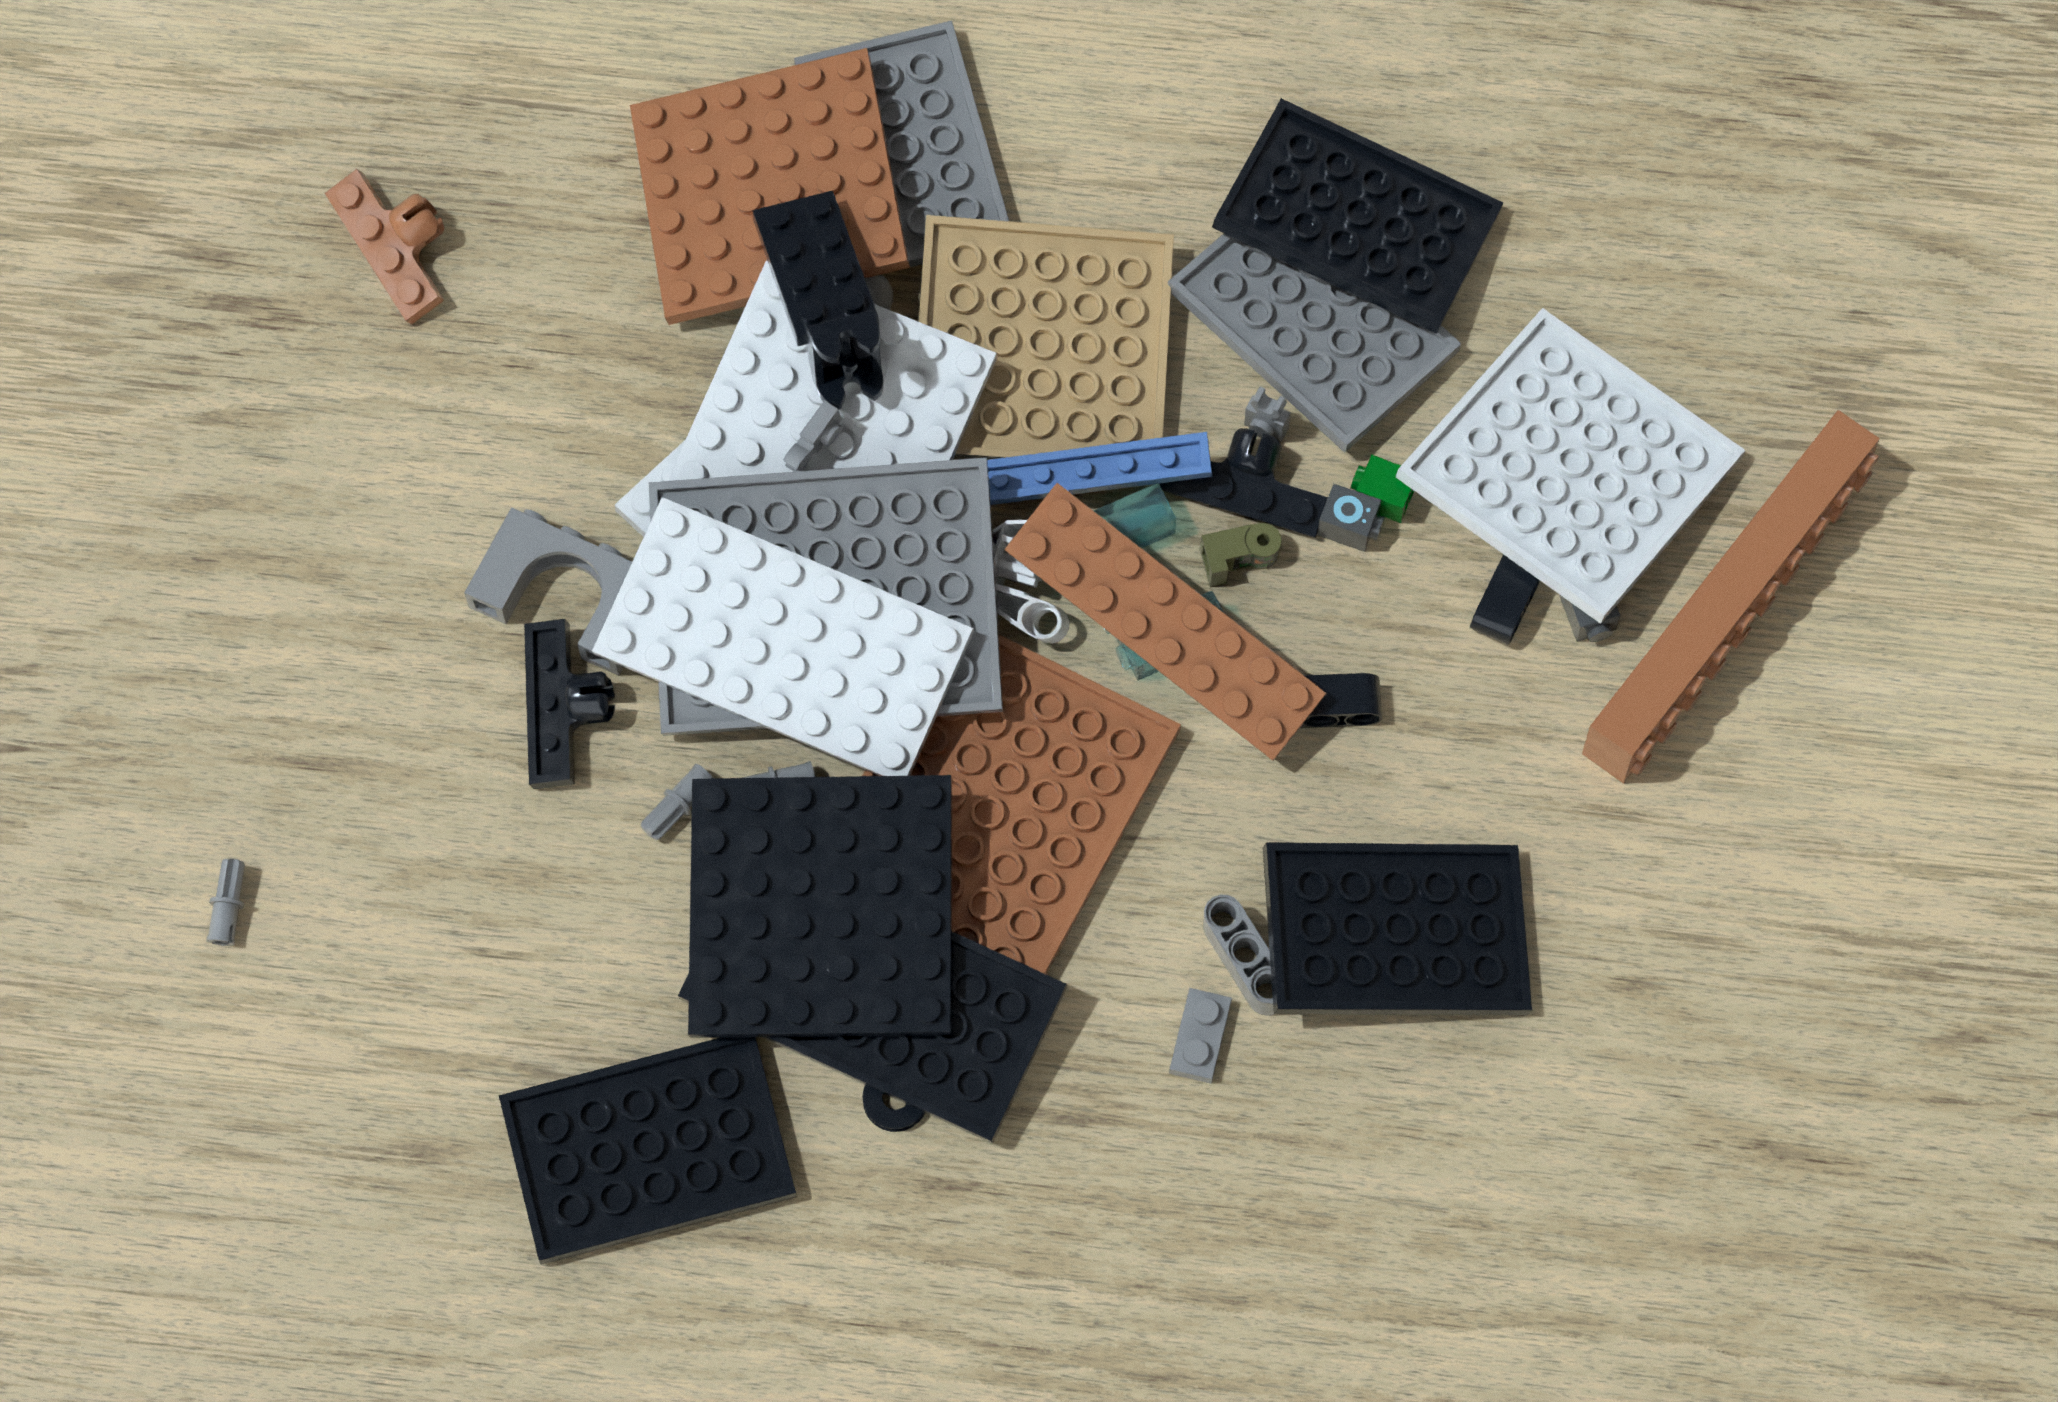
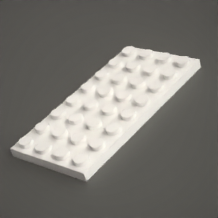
M662 497L592 652L599 657L878 776H910L972 638L974 629Z

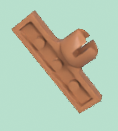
M358 169L325 192L328 200L406 322L410 324L415 323L444 301L419 260L421 250L442 235L445 228L442 218L436 219L435 217L437 210L426 198L419 194H412L392 210H387L364 173Z

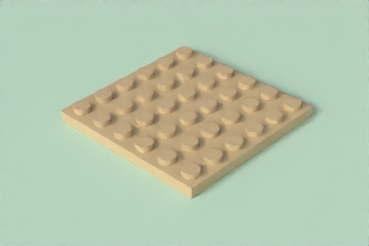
M926 215L919 322L997 353V360L953 459L987 457V460L1163 437L1171 287L1168 285V281L1172 278L1174 234Z

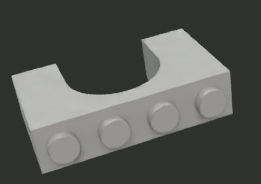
M511 507L464 592L469 608L507 624L525 589L540 573L555 567H573L583 570L598 582L602 593L599 605L578 642L581 659L619 676L623 666L595 655L592 650L632 561L623 558L617 549L608 544L600 543L599 546L585 541L581 533L570 527L563 526L559 529L548 524L547 520L535 511L526 509L523 513Z

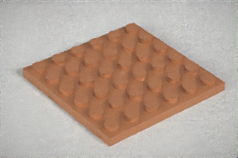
M867 48L630 105L664 316L668 325L746 306L762 268L767 261L753 221L752 210L832 190L864 278L910 268L871 58Z

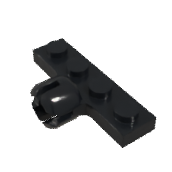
M1240 428L1235 431L1227 458L1223 462L1215 463L1211 461L1213 477L1159 483L1155 486L1157 490L1313 538L1317 536L1319 520L1328 497L1275 480L1274 472L1282 450L1279 440L1263 433L1256 456H1253L1252 452L1257 433H1255V430Z
M566 619L524 624L529 785L533 789L575 784L573 741L575 729L581 725L609 722L613 718L615 705L608 704V701L615 699L611 679L602 671L572 674L570 624Z

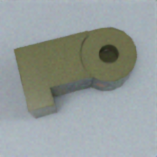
M1257 523L1202 535L1199 550L1210 587L1226 584L1228 572L1247 567L1256 569L1272 567L1278 560L1282 543L1281 534L1278 529L1268 523Z

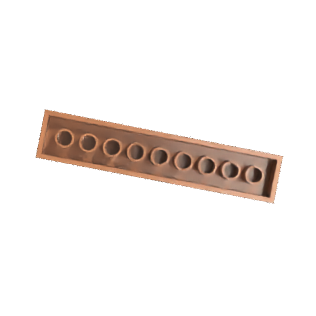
M1836 411L1590 725L1582 755L1622 783L1627 780L1631 773H1634L1636 776L1641 774L1653 756L1650 753L1657 744V741L1661 744L1666 742L1677 726L1675 721L1682 709L1686 712L1690 711L1701 696L1702 691L1700 689L1707 677L1710 680L1715 679L1727 661L1725 657L1733 646L1738 649L1752 629L1749 626L1756 615L1763 617L1776 598L1774 594L1782 583L1785 586L1789 584L1799 570L1800 565L1798 563L1805 552L1809 555L1814 552L1825 535L1822 532L1831 521L1835 524L1849 504L1846 501L1855 490L1859 493L1873 474L1871 469L1879 458L1874 453L1880 439L1841 411Z

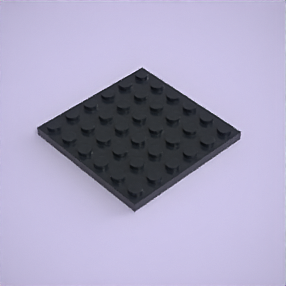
M951 775L692 779L688 1036L690 1038L952 1035Z

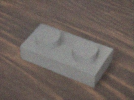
M1189 988L1169 1074L1212 1084L1231 1006V997Z

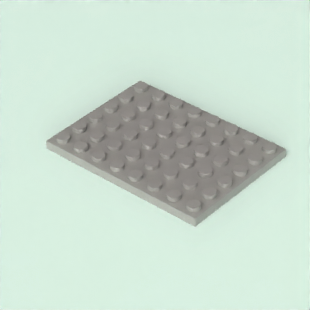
M987 457L649 482L650 522L663 497L972 627L974 633L936 717L1003 712ZM658 682L661 734L663 736L768 729Z

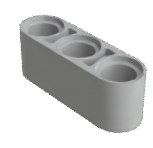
M1220 894L1211 898L1204 908L1203 930L1206 937L1250 1007L1258 1014L1274 1015L1273 998L1261 997L1256 990L1262 984H1272L1269 948L1241 904L1234 897ZM1219 912H1225L1233 917L1234 922L1229 926L1223 927L1216 925L1211 918ZM1241 948H1249L1255 952L1257 957L1248 963L1241 962L1234 956V952Z

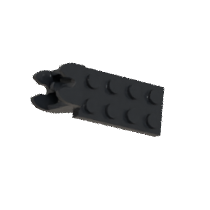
M833 190L752 210L753 221L797 346L806 345L812 379L819 397L822 401L825 400L840 410L846 398L844 386L847 383L854 382L860 386L862 394L873 401L877 400L882 395L884 388L880 357L878 313Z

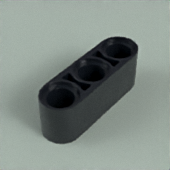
M1503 554L1475 611L1470 629L1509 645L1537 590L1540 580Z
M1370 673L1304 675L1322 689L1326 695L1300 728L1367 726L1382 720L1379 676Z

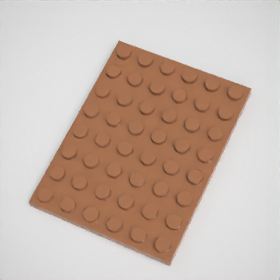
M999 635L1003 712L936 717L910 776H952V932L1047 975L1181 730V724ZM865 770V772L863 773L862 776H878V775L873 774V773H871V772Z

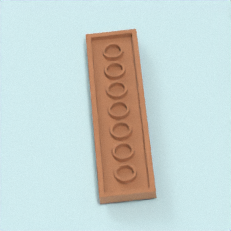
M1058 483L1055 484L1004 549L1272 761L1276 759L1326 695L1322 689Z

